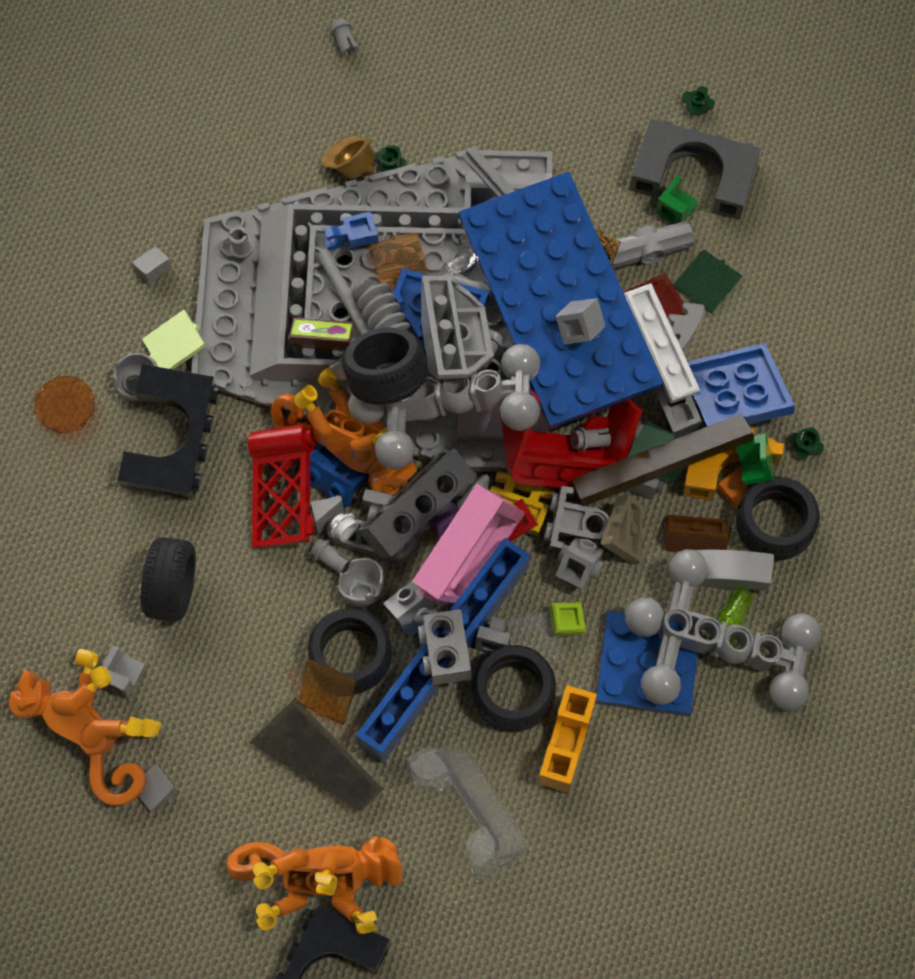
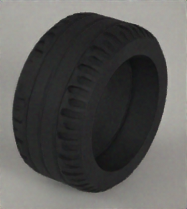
M386 327L368 331L352 341L342 357V367L350 392L358 400L370 404L386 405L402 401L421 388L427 377V363L420 340L413 333L400 328ZM398 362L388 368L372 370L381 364Z
M774 476L772 481L751 485L743 494L736 514V526L740 539L750 551L774 554V560H786L801 554L811 544L819 526L820 512L815 497L805 485H801L800 482L792 480V478ZM777 499L785 501L792 505L800 514L803 524L802 530L786 538L770 536L757 526L752 515V509L765 500Z
M159 537L151 543L144 565L140 595L141 610L146 617L178 622L186 615L192 595L196 568V551L191 542Z
M346 608L327 614L314 627L308 644V656L316 678L328 689L341 694L353 695L372 689L385 677L391 664V642L385 626L377 617L360 609ZM347 630H357L369 635L377 646L374 660L363 670L354 673H342L332 669L323 657L324 648L328 641L334 635Z
M506 645L494 649L479 662L474 672L472 695L475 707L481 717L497 729L519 732L533 728L546 718L555 699L556 679L549 662L532 648L523 647L522 645ZM511 666L521 667L536 676L541 685V694L532 706L519 711H510L497 706L490 699L487 693L488 680L495 672L502 668Z

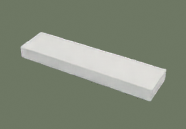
M650 283L624 293L662 378L663 388L670 403L672 404L698 394L700 388L652 284Z

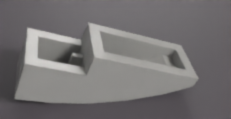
M695 550L703 555L708 568L705 581L699 586L735 591L737 587L768 592L772 579L774 554L737 550Z

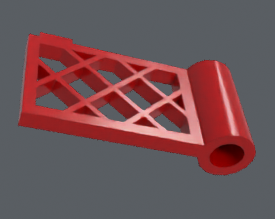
M308 423L254 431L248 437V449L253 459L252 548L256 550L310 542V536L314 535V517L310 516V453L314 451L318 442L315 440L313 428ZM300 461V471L292 479L286 471L293 462ZM273 466L277 471L266 483L263 480V467ZM283 476L290 484L279 496L273 490V487ZM297 489L300 492V500L292 508L285 501ZM270 493L276 501L265 512L262 509V501ZM283 505L290 513L278 525L272 517ZM296 518L300 522V535L290 536L285 530ZM269 522L276 530L269 539L262 540V530Z

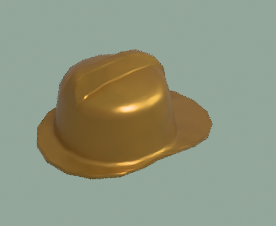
M352 136L340 140L323 155L322 165L326 168L336 169L350 180L361 175H373L374 169L372 165L376 157L370 146L371 138Z

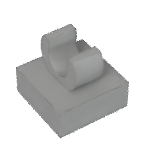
M365 489L362 502L364 510L369 511L367 519L371 518L394 495Z
M493 617L490 628L480 626L476 637L475 649L489 653L494 649L509 645L510 634L503 632L505 620Z

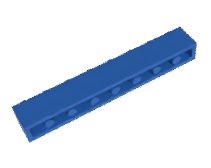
M506 538L502 540L450 609V611L461 609L467 649L476 639L479 627L486 626L529 568L530 554ZM443 627L437 628L433 632L438 638H444L450 633L448 629ZM427 645L422 646L356 734L357 745L382 763H384L442 685H433L432 676H425L422 657L428 656ZM446 657L440 659L437 664L447 669L452 667L455 662L451 658Z

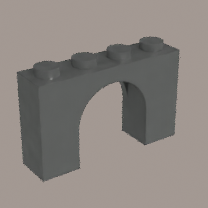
M650 119L631 176L630 190L657 197L664 174L670 164L683 157H699L710 162L720 175L721 182L712 213L740 220L761 148L747 142L740 143L729 140L721 135L699 132L691 127L676 126L665 120Z

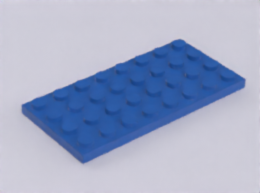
M569 171L458 212V217L513 345H529L536 350L540 357L541 365L539 372L530 380V385L533 392L541 399L539 406L549 429L663 386L662 378ZM598 298L605 328L591 341L564 344L555 316L572 301Z

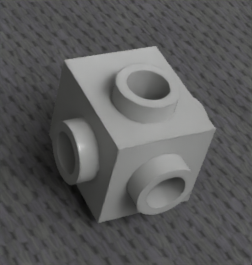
M576 537L569 546L565 544L557 558V561L561 563L555 576L584 589L591 578L597 579L604 566V563L600 561L604 550L598 548L594 542L588 539Z
M412 581L383 603L395 622L410 638L418 632V626H424L423 615L438 613L433 606L436 601L432 602L417 592L419 587Z

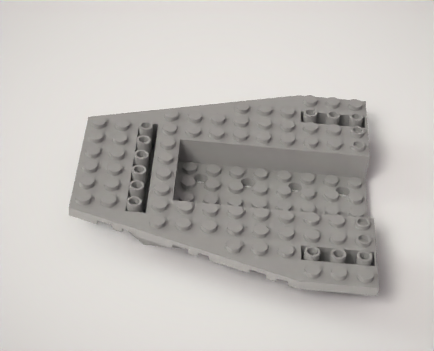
M466 150L457 152L456 156L446 159L443 156L434 158L432 162L419 166L412 164L370 175V179L358 182L356 179L347 181L345 185L327 190V187L286 197L279 203L269 205V202L257 205L258 208L239 213V210L204 219L196 325L199 327L198 332L204 340L206 347L193 355L191 373L213 376L215 386L219 387V391L271 408L274 400L281 394L289 393L295 396L304 387L311 385L318 394L317 399L313 402L315 407L319 406L324 415L331 410H335L336 404L329 394L330 388L321 386L318 382V377L325 369L341 358L344 351L291 347L289 340L294 317L353 322L350 314L343 319H338L333 315L335 310L339 308L346 309L317 256L321 250L327 249L324 229L330 226H341L342 218L371 212L378 232L379 242L350 248L347 241L337 249L328 250L352 294L364 282L375 280L378 281V284H381L380 281L392 279L394 275H400L402 268L378 274L379 270L399 267L395 262L400 258V254L397 255L400 249L394 253H388L387 264H395L382 266L385 264V254L379 248H372V246L394 241L406 243L408 240L403 239L417 237L427 275L442 276L450 274L487 284L458 217V212L497 197L462 158ZM479 150L515 191L553 177V152ZM237 226L246 229L248 239L252 241L254 247L252 254L245 259L234 257L230 250L229 231ZM403 250V253L411 255V251ZM373 251L381 253L382 262L380 264L375 262L378 260L377 255L374 256ZM343 255L352 258L351 263L348 265H340L336 260ZM460 258H465L471 264L466 268H459L455 265V262ZM419 265L412 266V271H415ZM387 283L390 287L388 293H394L397 283ZM488 297L485 306L488 327L503 337V347L497 349L493 360L490 361L486 370L496 371L501 381L510 380L502 371L501 360L504 352L514 345L494 298ZM355 324L352 341L361 335ZM425 354V359L427 363V377L437 379L429 372L427 356ZM385 364L379 365L380 369L387 368ZM338 380V381H337V384H338L339 386H340V385L343 386V388L345 389L347 395H348L349 398H350L351 395H350V394L348 393V391L346 390L347 382H346V381L340 382V381ZM474 406L464 414L451 413L447 410L446 416L441 414L432 419L406 421L405 433L414 443V457L430 462L442 450L455 448L473 471L498 472V470L508 472L500 409L476 412ZM285 407L284 413L291 414L290 410ZM305 408V409H304V415H303V418H302V419L308 420V418H307V416H306V414H305V413L307 412V410H306V408ZM540 408L538 421L532 426L531 431L549 433V427ZM387 411L382 418L384 428L387 427Z

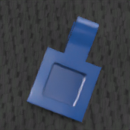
M371 212L342 218L341 226H330L324 229L327 250L337 249L347 241L350 248L379 242L378 232Z

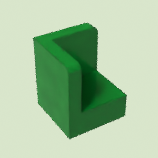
M679 176L674 178L659 197L656 214L672 224L686 221L698 205L697 199L680 189L682 178Z
M766 433L754 435L753 441L736 447L742 464V481L744 485L774 480L773 454Z

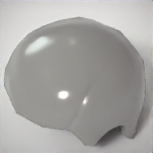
M129 353L117 362L113 384L116 392L122 398L129 401H139L136 390L142 364L157 366L151 357L143 353Z
M369 558L352 560L348 570L339 575L338 591L345 603L358 608H364L376 603L382 597L385 589L384 571L379 563Z

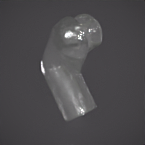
M466 234L459 238L458 256L445 263V267L450 275H455L473 265L476 261V256Z

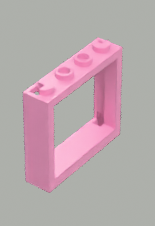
M476 484L412 582L420 587L417 592L432 602L436 601L439 604L443 603L453 606L502 540L510 537L525 512L500 495Z

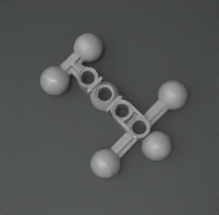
M516 344L504 352L501 360L502 371L510 380L501 381L499 374L493 370H484L478 374L474 373L471 379L449 378L444 382L442 379L426 377L424 384L413 395L392 404H370L358 400L351 394L348 401L349 413L359 423L371 425L380 421L387 411V432L377 439L375 455L380 464L387 469L398 470L407 466L412 461L415 453L414 443L405 433L406 421L432 419L441 414L446 416L447 410L451 413L464 414L475 406L476 412L500 409L501 420L512 430L524 431L531 428L538 421L540 415L539 403L530 394V380L539 372L541 365L540 357L536 350L529 345ZM398 362L385 363V366L388 368Z
M685 549L672 556L669 562V576L675 583L669 611L665 616L660 604L652 598L641 597L633 600L628 605L625 611V623L630 632L639 637H649L658 632L659 637L662 639L656 666L650 667L645 671L641 679L642 692L650 702L665 705L673 702L678 697L681 691V680L674 669L679 647L698 653L710 652L711 656H715L718 653L720 658L728 663L739 664L744 662L745 666L750 664L759 671L768 670L773 665L784 668V672L775 676L770 684L769 692L772 702L783 711L798 710L806 704L809 697V685L802 674L807 652L818 646L821 639V626L817 620L809 614L800 613L792 615L785 620L782 627V640L789 648L787 650L783 649L781 641L773 635L760 636L761 633L759 632L753 635L749 629L742 625L732 624L726 626V622L720 624L712 617L689 611L693 588L703 583L708 573L707 562L699 552ZM668 621L678 623L681 631L672 630ZM699 630L707 631L710 634L711 640L703 639L699 634ZM729 639L737 640L740 643L741 649L733 648L730 645ZM760 648L767 649L770 652L771 659L763 657L760 653Z

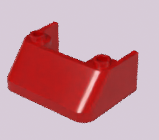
M530 388V394L540 404L541 399ZM628 399L611 406L607 417L594 416L589 418L582 428L585 430L607 428L609 432L603 435L610 434L611 442L608 447L587 448L583 452L572 448L570 435L531 431V428L524 431H516L507 427L502 421L507 471L513 480L519 484L558 488L567 486L573 488L571 479L627 458L642 411Z

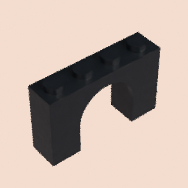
M142 364L136 390L138 400L177 408L189 419L190 434L184 446L168 456L155 457L123 451L117 480L120 487L186 499H193L194 491L199 492L202 481V474L198 473L200 462L205 463L208 445L204 444L205 434H211L214 416L210 415L211 405H217L219 397V387L215 386L213 376Z
M318 905L315 913L310 911L302 925V930L305 933L300 943L295 941L288 953L287 960L290 963L285 974L279 972L276 979H302L305 972L314 963L326 958L344 959L377 975L391 946L390 939L375 932L359 934L355 923Z

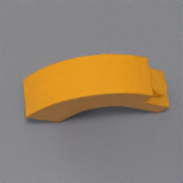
M750 427L754 434L755 428ZM767 438L773 454V465L779 466L783 455L784 443H777L774 439ZM736 447L689 465L683 496L713 501L718 474L729 464L740 461Z

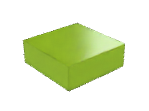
M582 602L552 603L549 606L553 636L583 635L586 632Z

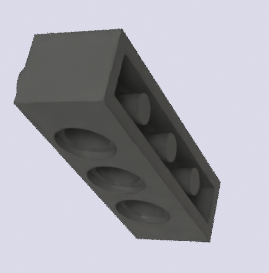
M455 448L442 450L358 529V532L380 558H396L407 549L408 545L406 543L413 536L416 538L429 528L428 522L434 516L439 517L450 508L449 502L455 496L460 497L471 488L470 482L477 475ZM438 478H441L444 482L443 492H440L437 488ZM417 498H420L423 502L421 513L415 507ZM396 517L399 518L402 523V529L400 533L396 532V530L394 529V520L396 519Z

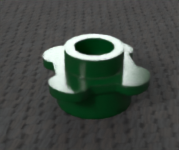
M699 86L697 90L692 92L685 91L682 95V100L686 102V108L692 115H703L707 110H712L715 106V101L710 99L708 89L705 86Z
M388 145L375 153V162L379 163L381 167L380 172L407 165L406 159L401 157V151L398 146Z
M815 428L802 429L798 433H792L789 437V442L794 445L797 451L796 457L800 460H805L812 454L820 455L824 451V445L820 443V436ZM805 441L809 442L808 446L804 445Z

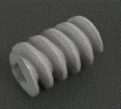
M371 280L362 283L354 290L352 297L357 302V307L362 312L363 319L367 322L370 331L386 327L410 330V324L404 322L406 318L404 313L399 312V303L394 302V294L388 293L390 287L387 283L378 284V281Z

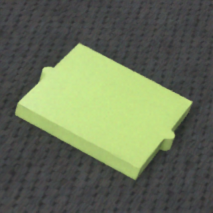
M185 310L179 312L142 339L151 353L149 357L156 362L157 366L173 370L206 347L204 340L198 332L199 327L193 324Z

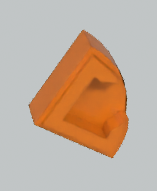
M742 466L717 485V488L735 509H738L741 498L748 489V485H744L742 481Z

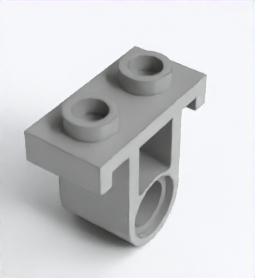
M561 486L558 493L553 492L549 510L554 511L552 523L547 522L543 539L548 541L547 549L558 552L562 549L563 542L557 541L558 536L570 539L578 537L592 542L601 540L608 524L609 516L597 508L565 502L566 498L572 496L574 488ZM594 518L600 522L601 530L599 533H592L587 529V519Z

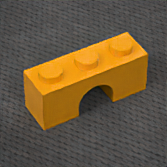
M566 685L552 738L540 771L539 785L565 793L570 792L595 706L596 693Z

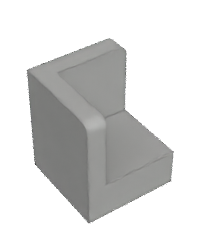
M598 298L572 301L555 316L564 344L591 341L605 328Z
M113 645L102 667L107 668L111 676V683L104 688L129 699L145 669L144 664L123 655L120 648Z

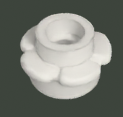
M341 513L332 520L330 527L332 528L331 534L333 538H338L344 542L355 534L359 524L354 520L355 516L352 513L345 515Z

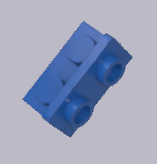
M317 443L314 451L310 453V485L330 498L341 496L343 506L348 507L351 504L354 493L368 480L369 474L350 469L325 446Z

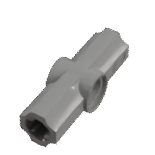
M687 221L658 229L654 226H645L636 230L630 237L615 240L616 242L613 241L614 244L617 243L612 247L614 253L608 243L605 247L607 248L605 252H609L611 255L609 262L613 269L639 261L643 264H652L661 260L665 254L693 247V232Z

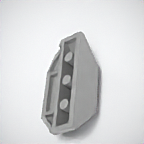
M452 275L422 276L421 279L422 331L429 372L437 379L469 378L493 360L494 357L485 306L468 290L459 285V281Z

